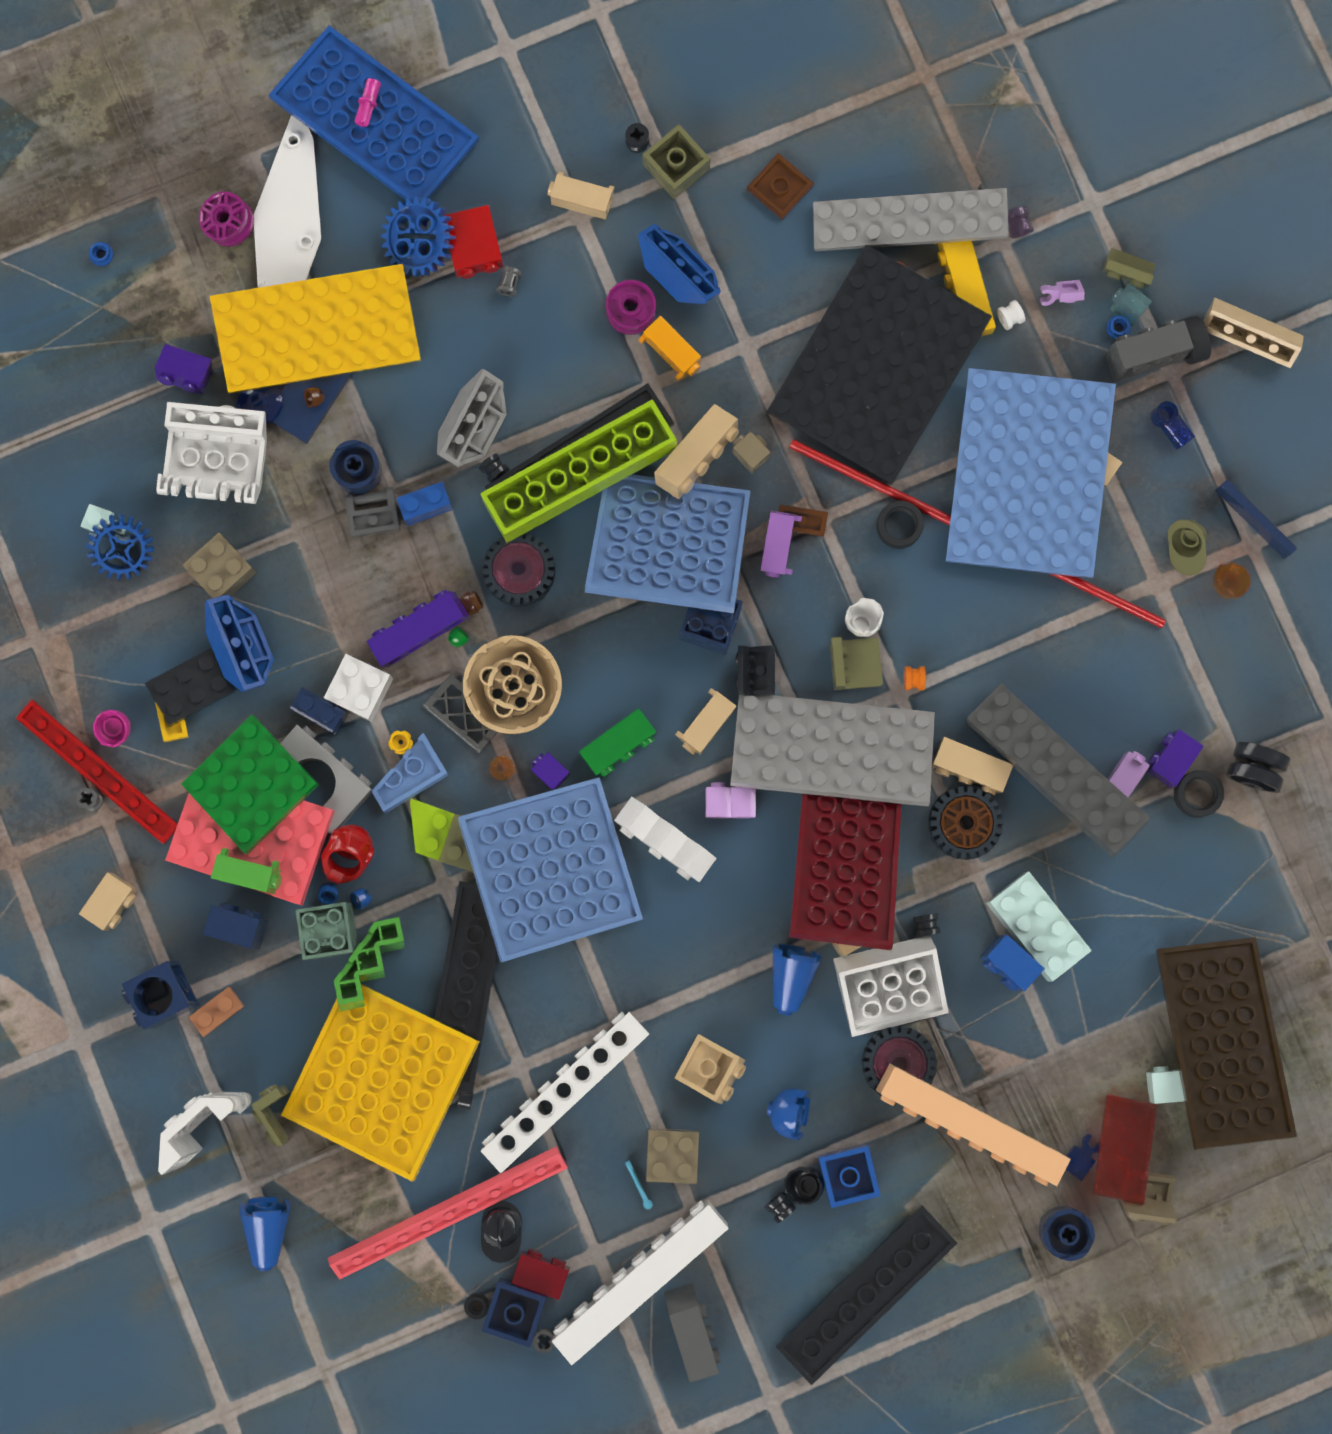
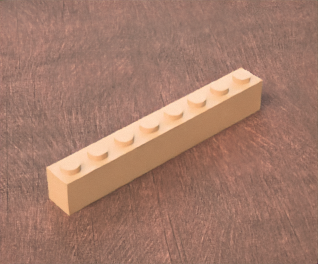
M890 1063L876 1088V1091L882 1095L880 1098L882 1101L892 1106L895 1103L904 1106L902 1111L915 1118L917 1114L925 1117L924 1122L936 1129L939 1126L948 1129L946 1134L959 1141L961 1137L969 1140L968 1145L980 1152H982L983 1148L992 1152L990 1157L1001 1163H1004L1005 1160L1013 1163L1012 1168L1024 1175L1027 1171L1034 1174V1180L1045 1186L1048 1183L1057 1186L1071 1160L1064 1154Z

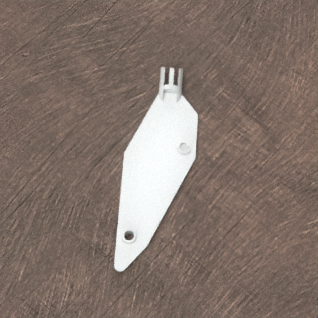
M292 115L254 212L258 288L306 280L321 242L314 140L310 129ZM294 140L298 141L294 145L290 144Z

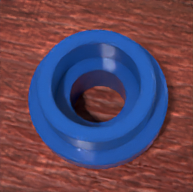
M95 243L89 250V258L97 266H106L113 259V250L107 243ZM100 252H105L103 258H98Z
M1120 315L1112 317L1106 325V331L1113 339L1129 334L1131 330L1129 320ZM1115 325L1121 326L1122 331H1121V332H1117V331L1114 329V326H1115Z

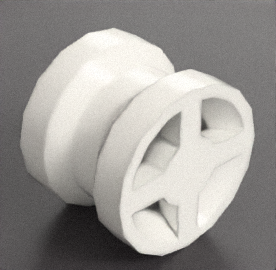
M1016 300L1011 301L1007 307L997 309V316L1005 330L1012 329L1016 323L1022 324L1025 322L1024 312Z

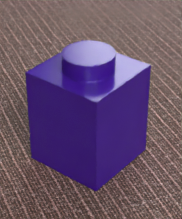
M549 752L545 755L541 753L531 763L534 766L531 771L551 790L557 789L570 775V772Z

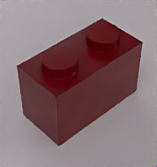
M528 1249V1252L522 1251L511 1283L559 1300L570 1267L566 1266L567 1262L552 1257V1260L542 1257L543 1254L533 1249Z

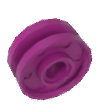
M220 191L204 201L199 212V224L206 236L223 247H234L249 237L254 226V215L252 209L238 195Z
M625 280L617 283L609 291L606 298V316L610 325L616 331L625 335H637L644 332L653 323L656 316V299L652 290L645 283L637 280ZM634 304L637 308L634 311H628L625 309V306Z

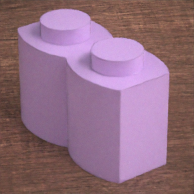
M722 782L711 783V787L705 788V818L756 817L755 788L726 787V783Z

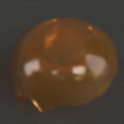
M1234 562L1225 565L1220 564L1213 576V588L1218 595L1226 599H1237L1244 596L1251 585L1250 574L1244 567Z

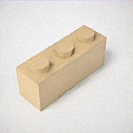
M946 737L941 739L932 761V767L936 768L935 773L944 777H949V775L958 777L959 783L966 786L975 784L982 787L981 789L992 796H995V793L1000 794L1003 792L1013 764Z

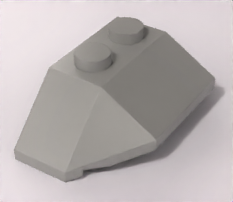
M481 369L460 389L438 431L437 455L456 467L485 457L507 415L503 381L485 369Z

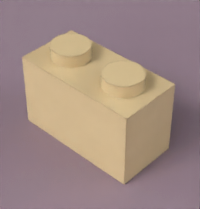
M107 872L79 915L103 931H110L111 928L115 929L122 920L120 915L125 908L128 909L136 899L134 894L138 889L114 873Z

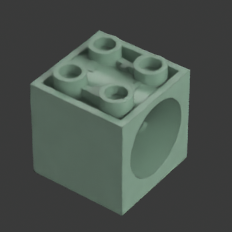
M342 902L296 910L302 960H315L353 954L358 946L353 903Z

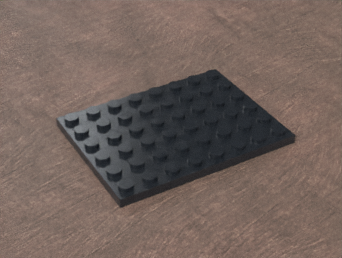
M865 245L769 406L767 413L892 485L992 316L872 247Z

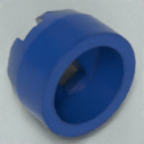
M324 883L318 889L317 898L323 904H333L337 901L338 890L334 884Z
M361 888L350 893V899L358 910L367 907L372 901V896L367 895V889Z

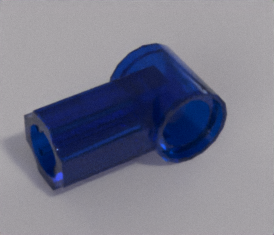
M1165 401L1152 410V423L1161 428L1176 450L1195 437L1178 414V408L1174 403ZM1161 409H1164L1168 412V420L1163 419L1161 417Z

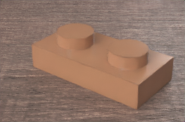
M227 987L188 1018L202 1037H206L245 1006L233 989Z

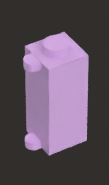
M1129 751L1124 753L1108 777V780L1129 798L1150 765L1145 762L1146 758L1136 751H1133V753Z

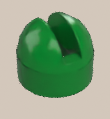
M458 626L454 627L448 635V641L453 647H461L470 640Z

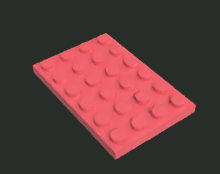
M188 793L165 861L208 875L212 874L216 856L220 854L222 848L229 849L228 857L271 867L274 860L279 861V870H281L280 875L282 876L280 887L276 890L275 894L259 892L303 906L335 811L303 800L247 855L242 852Z

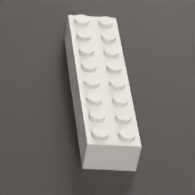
M701 1200L691 1207L689 1210L690 1215L685 1220L682 1217L676 1220L670 1226V1233L666 1236L663 1234L659 1235L652 1241L651 1249L647 1253L643 1250L632 1259L631 1267L627 1270L624 1267L614 1274L612 1283L608 1287L605 1284L600 1286L593 1293V1300L589 1303L583 1301L575 1308L573 1317L570 1320L565 1317L554 1327L552 1342L571 1365L578 1361L729 1229L727 1222L708 1200L704 1203Z

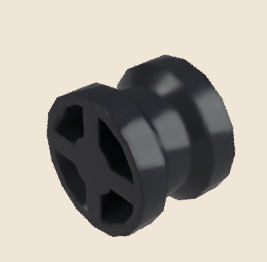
M634 123L627 128L625 134L627 148L634 153L645 151L649 145V131L647 127L641 123Z
M495 453L481 463L479 470L482 473H486L488 481L491 483L507 473L509 467L506 464H502L500 456Z
M937 913L913 917L914 923L917 924L916 937L941 933L936 923L938 919Z
M783 1191L769 1201L764 1208L768 1212H772L774 1220L778 1224L787 1218L796 1209V1206L788 1202L787 1195Z

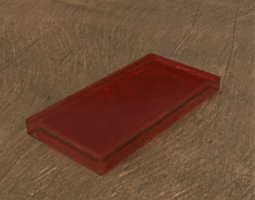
M1109 1094L1106 1095L1093 1195L1140 1205L1145 1204L1157 1110L1156 1104Z

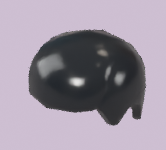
M799 1166L791 1170L784 1179V1192L797 1204L811 1205L818 1201L824 1192L823 1178L814 1168Z

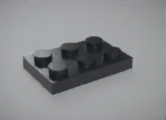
M211 648L145 683L146 688L170 727L236 691L233 684L224 678Z

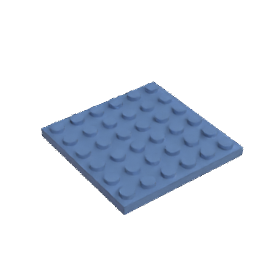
M633 474L604 489L601 496L585 593L734 613L750 491L694 483L689 493H684L680 499H677L656 485L655 477Z
M599 777L457 818L501 963L643 919Z

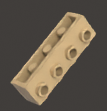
M1215 297L1203 319L1209 334L1289 368L1292 367L1302 349L1303 335Z
M714 404L655 471L656 485L677 499H680L684 493H689L693 488L694 481L707 472L709 464L714 459H718L721 456L728 442H733L739 433L738 419Z

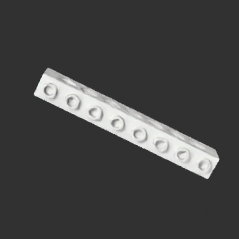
M621 1012L611 1021L614 1026L608 1032L603 1029L593 1038L596 1043L590 1049L585 1046L575 1055L577 1061L571 1067L566 1063L556 1073L559 1076L556 1081L551 1084L548 1080L538 1090L541 1095L534 1101L529 1098L519 1107L522 1112L516 1118L511 1115L500 1125L503 1130L497 1136L491 1133L482 1142L485 1147L481 1152L500 1173L512 1164L649 1035V1032L630 1012L626 1015ZM616 1031L625 1033L627 1040L623 1045H616L612 1041V1035ZM599 1048L605 1049L608 1053V1059L602 1063L597 1062L594 1058V1052ZM583 1065L589 1069L590 1075L587 1079L581 1080L576 1076L575 1071L578 1066ZM560 1083H567L571 1087L569 1096L562 1097L558 1094L557 1087ZM543 1100L549 1101L553 1107L552 1112L549 1114L541 1113L539 1103ZM530 1118L534 1123L533 1130L524 1131L520 1126L521 1119ZM511 1135L515 1139V1146L511 1149L505 1148L502 1145L503 1136Z

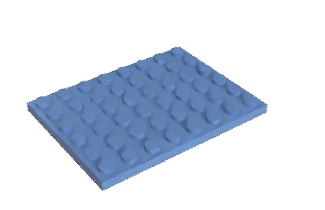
M969 368L945 562L1093 578L1116 384Z

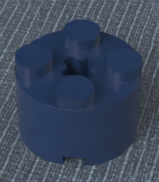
M358 440L345 441L337 446L330 458L329 467L333 478L343 490L350 494H363L371 491L380 483L382 465L372 447ZM354 464H358V465H359L357 471H354V470H353V469H354Z
M1058 1206L1050 1209L1041 1217L1039 1225L1041 1243L1046 1250L1062 1260L1075 1261L1083 1258L1089 1252L1092 1243H1094L1095 1231L1090 1219L1082 1212L1069 1206ZM1065 1228L1071 1230V1232L1068 1233L1067 1239L1062 1236V1233L1065 1232Z

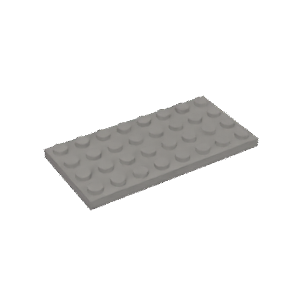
M739 695L730 786L928 807L931 791L935 712L774 695Z

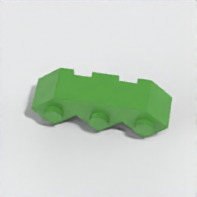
M399 917L374 922L363 941L359 943L348 959L343 970L335 978L334 985L340 1012L365 1007L360 982L385 977L381 953L405 948Z

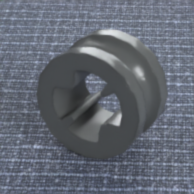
M542 1328L535 1333L533 1346L538 1352L548 1353L552 1351L555 1346L552 1342L553 1331L548 1328ZM544 1334V1337L546 1334L549 1335L550 1346L545 1347L544 1344L541 1347L538 1344L540 1342L539 1336Z

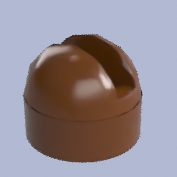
M317 387L305 389L304 398L309 408L317 407L324 402L325 395L322 394L323 391Z

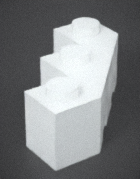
M633 797L629 799L614 820L622 826L619 830L630 839L633 836L650 847L649 853L659 860L661 857H664L678 868L676 872L686 880L692 877L700 882L717 859L705 848L688 838L676 827L659 817L646 805Z

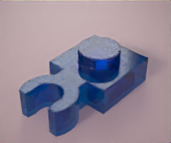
M1086 1134L1083 1137L1081 1149L1074 1145L1066 1155L1071 1159L1066 1171L1080 1181L1085 1178L1096 1162L1090 1156L1093 1153L1099 1152L1103 1146L1098 1141L1094 1147H1090L1088 1144L1092 1137L1090 1134Z

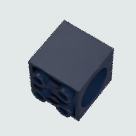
M736 599L734 613L689 607L680 631V640L726 655L743 601Z
M166 961L122 983L124 988L122 995L127 1004L131 1003L135 1011L133 1018L139 1027L142 1026L143 1030L156 1028L199 1006L198 1000L179 961ZM156 978L159 981L168 983L172 990L171 1004L162 1014H158V1011L150 1009L145 998L149 984Z

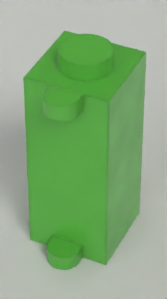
M222 848L220 854H217L211 879L275 894L276 890L280 887L282 876L280 875L279 861L274 860L271 867L228 857L229 849Z

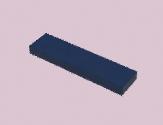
M1226 480L1215 490L1284 559L1297 549L1229 480Z

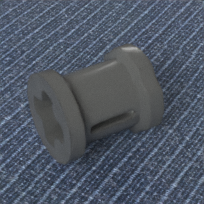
M503 266L501 269L503 273L500 285L496 287V292L507 297H516V287L518 279L522 277V271L513 267Z
M84 787L77 792L75 801L82 809L96 811L102 806L104 798L100 791ZM88 794L93 796L91 798V804L86 803V801H88Z

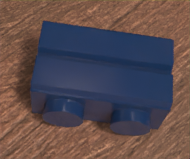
M303 687L290 707L294 712L335 735L338 734L349 715L344 710Z

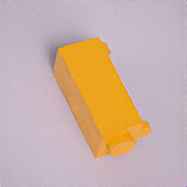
M662 316L657 318L638 339L641 344L646 341L678 373L675 377L678 381L682 378L684 379L687 375L693 376L701 367L699 365L701 363V356Z

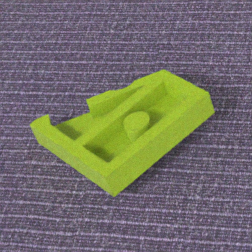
M411 798L410 808L415 853L439 861L454 813Z

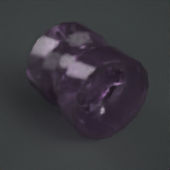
M1027 206L1016 207L1008 211L1011 238L1024 237L1034 231L1032 223L1028 220L1029 211Z

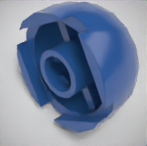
M785 1089L775 1097L774 1101L769 1102L767 1116H771V1124L779 1135L794 1140L802 1138L804 1133L799 1131L801 1125H807L810 1112V1098L806 1097L809 1091Z

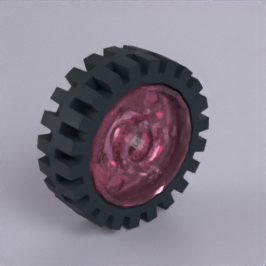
M523 534L506 543L503 537H500L497 542L492 543L490 549L485 554L482 569L483 578L487 588L496 599L510 606L524 607L528 604H535L536 601L544 598V595L550 591L555 577V563L548 547L537 537ZM521 564L526 567L525 572L521 575H515L512 572L516 565Z
M903 1026L889 1027L876 1033L865 1046L862 1056V1071L866 1082L878 1095L882 1096L876 1091V1088L889 1063L893 1065L896 1057H903L905 1060V1067L902 1070L930 1085L933 1083L937 1072L936 1054L931 1043L918 1031Z

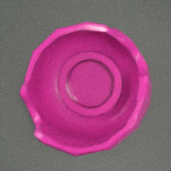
M105 710L94 721V735L101 745L117 747L127 741L131 733V722L124 713L118 710Z

